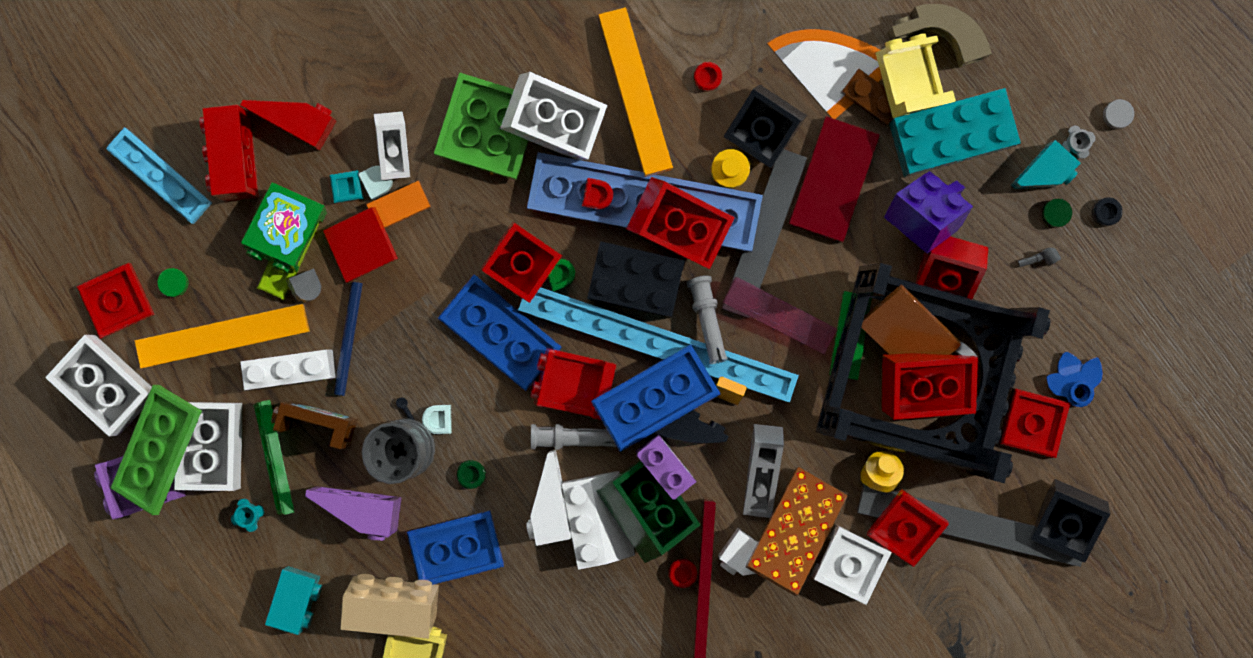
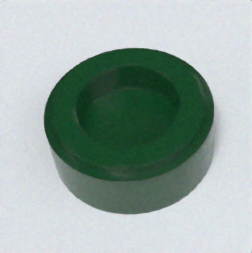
M1059 198L1048 201L1042 208L1043 221L1053 228L1068 224L1073 213L1071 205Z
M467 460L457 469V480L460 485L467 489L477 488L485 480L486 471L479 461Z

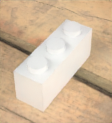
M320 350L241 361L244 390L336 378L333 350Z

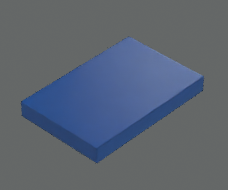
M491 510L407 531L418 580H428L433 585L504 567Z

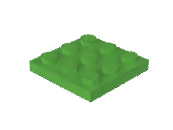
M459 73L434 155L517 180L529 140L500 129L514 89Z

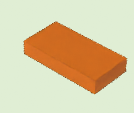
M419 181L366 204L368 209L376 207L384 228L431 208Z

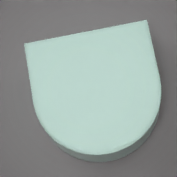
M373 166L359 173L372 200L386 194L393 185V179L381 180L380 166Z
M434 405L424 411L422 424L429 429L430 433H452L451 405Z

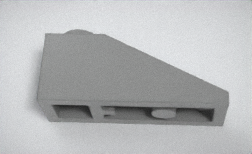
M754 424L743 515L770 518L772 515L784 447L783 427Z

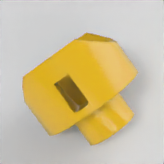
M727 149L720 152L714 158L711 165L713 180L723 188L736 189L747 180L750 173V164L747 157L735 149Z
M879 451L873 453L862 468L861 481L871 489L880 492H892L903 477V465L890 452Z

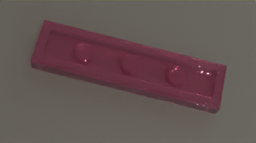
M738 277L734 278L722 302L821 354H825L837 328Z

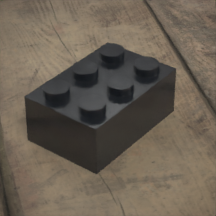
M600 241L587 298L671 318L685 260Z

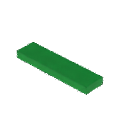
M261 401L253 406L276 512L278 515L295 513L278 433L273 431L275 424L271 423L273 414L271 401Z

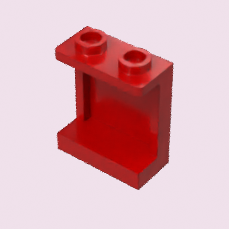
M546 348L545 354L540 353L537 370H540L541 373L539 382L534 381L531 398L534 399V404L539 407H549L601 420L591 401L611 390L617 364Z

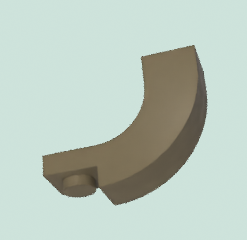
M924 4L916 6L911 12L913 20L910 19V16L898 19L893 22L894 26L888 31L890 41L899 38L904 39L920 33H934L943 37L951 45L959 68L984 60L992 54L987 38L979 25L966 13L948 5Z

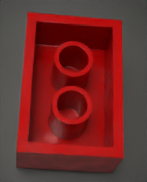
M239 105L203 108V117H200L199 123L201 132L205 134L206 145L203 146L202 153L204 162L208 163L209 174L205 176L207 191L211 192L212 196L223 201L259 198L251 114Z

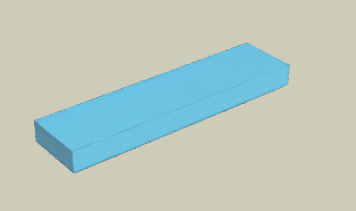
M124 127L107 146L106 149L190 223L194 224L212 204L209 199L127 128Z

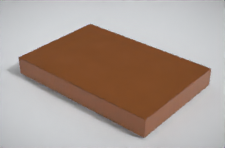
M902 284L864 316L861 327L889 354L920 353L950 355L961 346L960 341Z

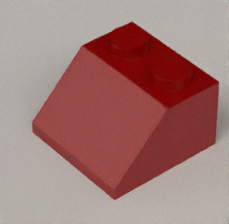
M512 221L482 265L481 270L530 303L562 255Z
M950 236L929 253L924 251L915 283L973 299L987 270L988 247Z

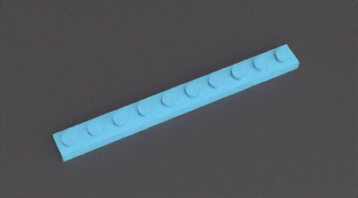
M541 287L530 303L522 298L518 309L519 311L663 360L691 344L710 376L727 378L744 385L748 389L786 402H790L799 376L726 350L727 361L719 364L716 361V364H709L705 343Z

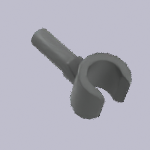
M1046 248L1034 256L1018 260V264L1020 267L1044 259L1047 266H1050L1059 261L1061 256L1055 248Z

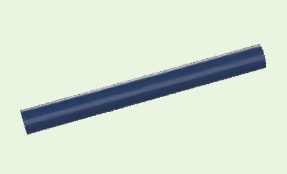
M351 282L334 388L335 395L345 396L363 286V283Z

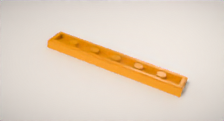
M625 7L599 14V22L644 176L648 177L673 170L672 162L627 9Z
M299 304L134 341L140 368H147L308 333L310 330L304 304Z

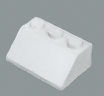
M619 471L564 481L562 483L578 570L605 565L635 556L633 545L596 492L619 475Z

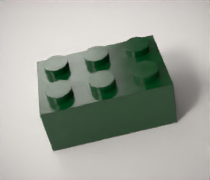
M641 460L632 464L596 491L644 563L664 555L700 526V523L681 495L676 499H672Z

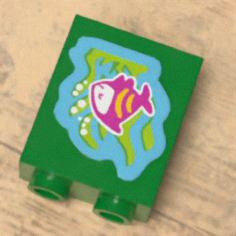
M272 182L241 242L244 249L247 250L246 255L257 261H262L263 258L273 262L272 266L282 272L288 273L291 270L297 273L299 269L298 263L318 222L322 223L327 214L326 208L316 201Z

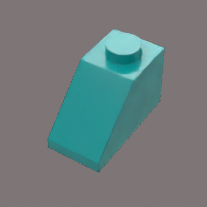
M1054 140L1047 144L1010 186L1014 189L1051 188L1062 183L1068 185L1078 174L1075 169L1081 163Z

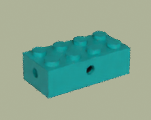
M1006 88L897 117L889 123L904 178L1011 149L1021 144Z

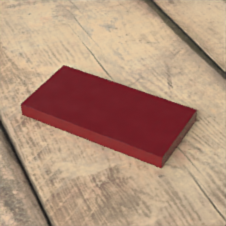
M826 116L789 225L843 243L880 134Z

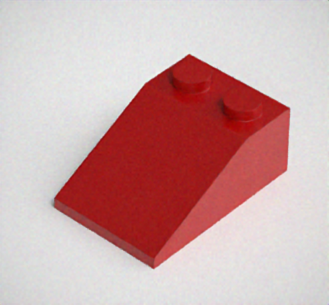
M651 177L626 229L710 269L735 217L665 181Z
M920 353L883 355L882 411L894 420L976 414L978 357Z

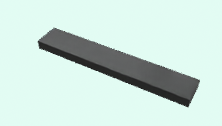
M784 150L775 162L762 197L752 252H742L722 309L746 318L750 317L807 157Z

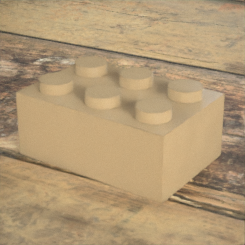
M370 574L353 576L343 595L341 630L429 639L437 615L439 585H432V582L428 580L407 582L399 577L378 579Z

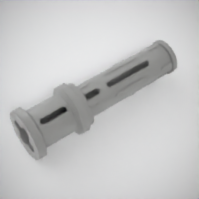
M700 276L688 280L686 284L688 288H691L694 301L692 305L693 311L699 315L709 356V364H716V361L719 364L728 359L725 354L715 313L718 303L717 299H713L710 286L712 282L711 276Z
M531 424V449L533 450L536 447H554L555 450H560L563 446L617 447L607 429L563 428L560 424H556L555 427H537L536 424Z

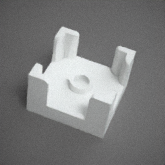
M835 524L829 535L831 541L820 564H815L810 576L814 580L867 605L892 552Z

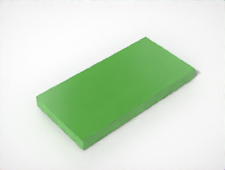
M152 385L110 489L149 514L159 515L202 410L164 387Z

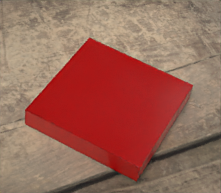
M376 207L366 209L323 230L346 283L398 260Z
M131 263L124 264L77 286L101 339L155 315Z
M1013 388L999 443L1056 458L1070 403Z
M901 489L867 531V535L914 567L947 528L949 522Z

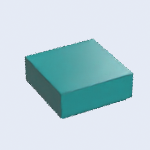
M358 170L330 175L335 204L363 200Z

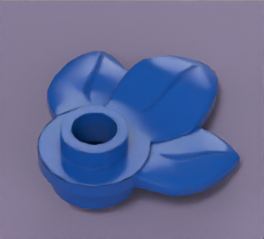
M1064 352L1058 361V373L1046 376L1048 387L1055 395L1065 397L1075 407L1087 406L1093 400L1094 388L1102 380L1101 362L1096 357L1082 364L1073 354ZM1078 387L1083 391V395L1080 398H1077L1074 394L1075 389Z

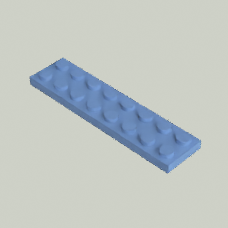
M538 152L527 209L627 228L650 178L653 177L665 181L735 217L721 246L752 252L763 195L660 175L645 177L644 173ZM587 178L602 180L611 186L613 201L607 208L596 210L582 207Z

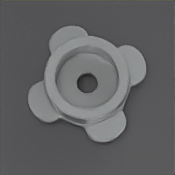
M1072 126L1069 128V136L1062 143V146L1068 152L1071 151L1077 154L1079 158H1086L1089 155V149L1093 142H1095V135L1092 132L1080 129L1079 126ZM1078 139L1081 141L1080 145L1076 143Z

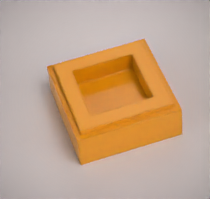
M720 377L716 383V387L720 392V395L717 397L735 405L740 403L747 388L724 377Z

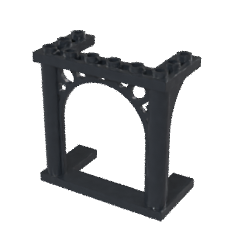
M877 263L859 266L815 432L846 441V438L962 468L967 470L966 473L1005 484V480L1010 476L1013 468L1012 454L993 449L1001 437V429L999 428L1001 419L1008 411L1009 403L1006 400L1009 389L1011 390L1015 384L1016 374L1014 369L1016 362L1020 361L1023 354L1022 339H1043V335L1048 332L1051 323L1048 317L1050 310L1040 307L1006 309L890 276L892 268L890 265ZM902 284L930 313L955 323L967 333L978 351L981 362V383L976 400V411H982V415H979L980 423L974 419L975 414H963L959 419L947 426L933 430H918L840 408L869 298L882 301ZM975 325L980 329H983V326L988 327L980 335L975 333ZM998 334L1001 337L1000 345L992 351L986 350L983 345L985 339L989 335ZM991 356H997L993 362L995 366L991 368L989 366V359ZM986 385L989 386L987 393L984 392V387ZM964 423L971 424L976 431V438L973 442H967L961 434V427ZM948 432H954V438L957 441V444L952 443L954 440L952 438L946 439V435L948 434Z

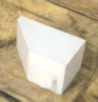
M403 112L374 114L381 180L410 177Z
M737 528L718 555L719 559L722 560L720 566L732 575H735L736 572L743 576L756 574L745 566L758 542Z

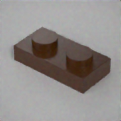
M857 69L840 93L887 126L893 119L885 87L861 69Z

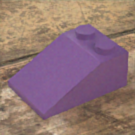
M319 486L306 490L305 496L359 533L368 534V539L383 541L397 531L401 497Z

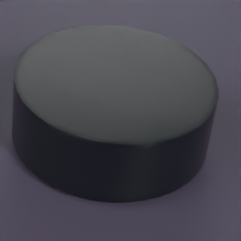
M1102 198L1093 205L1091 211L1092 218L1100 226L1114 225L1122 217V206L1114 198Z

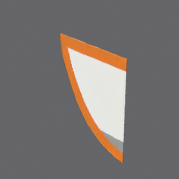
M805 29L783 34L767 43L833 119H836L854 103L840 92L857 69H861L877 82L882 79L876 57V52L880 51V49L841 33L829 30Z

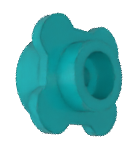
M241 499L237 503L238 508L231 516V522L233 525L246 528L248 532H253L258 528L257 522L259 518L264 515V508L261 505L255 506L251 504L248 499ZM246 513L250 514L249 518L245 517Z

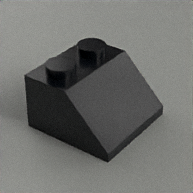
M758 85L753 88L723 137L769 168H772L797 133L807 115L762 85Z
M1054 479L1042 502L1031 540L1085 563L1111 514L1109 503Z

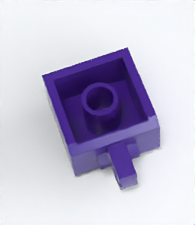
M928 171L895 195L884 218L923 251L929 253L959 230L973 206L961 196V192L964 191L965 187L957 180L946 185L939 177Z

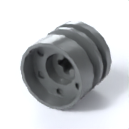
M409 418L391 421L374 428L365 438L362 448L363 463L369 474L378 481L387 484L402 483L425 472L433 462L435 454L434 438L429 429L419 421Z

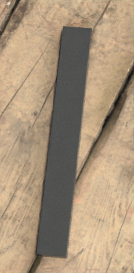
M863 484L857 512L879 518L898 492H880ZM914 497L948 520L949 525L943 531V534L1081 567V561L1031 540L1034 529L1033 525Z

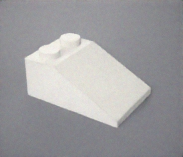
M550 450L547 454L530 516L531 519L527 522L529 539H535L536 546L568 540L572 537L556 450Z

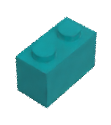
M290 566L282 569L265 625L296 635L303 632L304 628L309 629L314 615L310 608L313 601L317 602L322 590V585L318 584L320 576Z

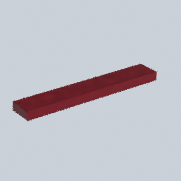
M703 499L693 658H706L716 502L713 499Z

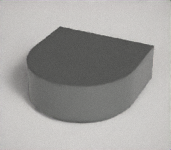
M314 269L286 280L293 297L300 302H310L317 298L321 292V283Z

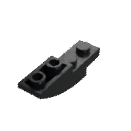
M694 410L655 432L664 437L693 443L726 442L729 438L728 435L724 434L725 427L712 420L709 424L699 420L701 414Z

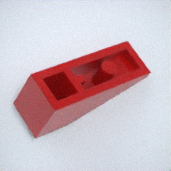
M242 100L240 104L248 111L318 150H321L337 122L330 116L332 111L319 103L313 107L308 103Z

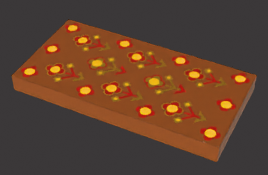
M797 467L745 567L790 594L797 596L848 495L802 468Z

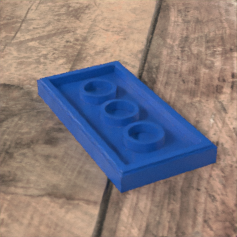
M475 274L438 317L440 321L525 391L541 373L540 370H537L540 353L545 354L546 348L559 351L562 348Z
M690 344L592 400L591 404L618 450L622 452L719 396L720 392Z

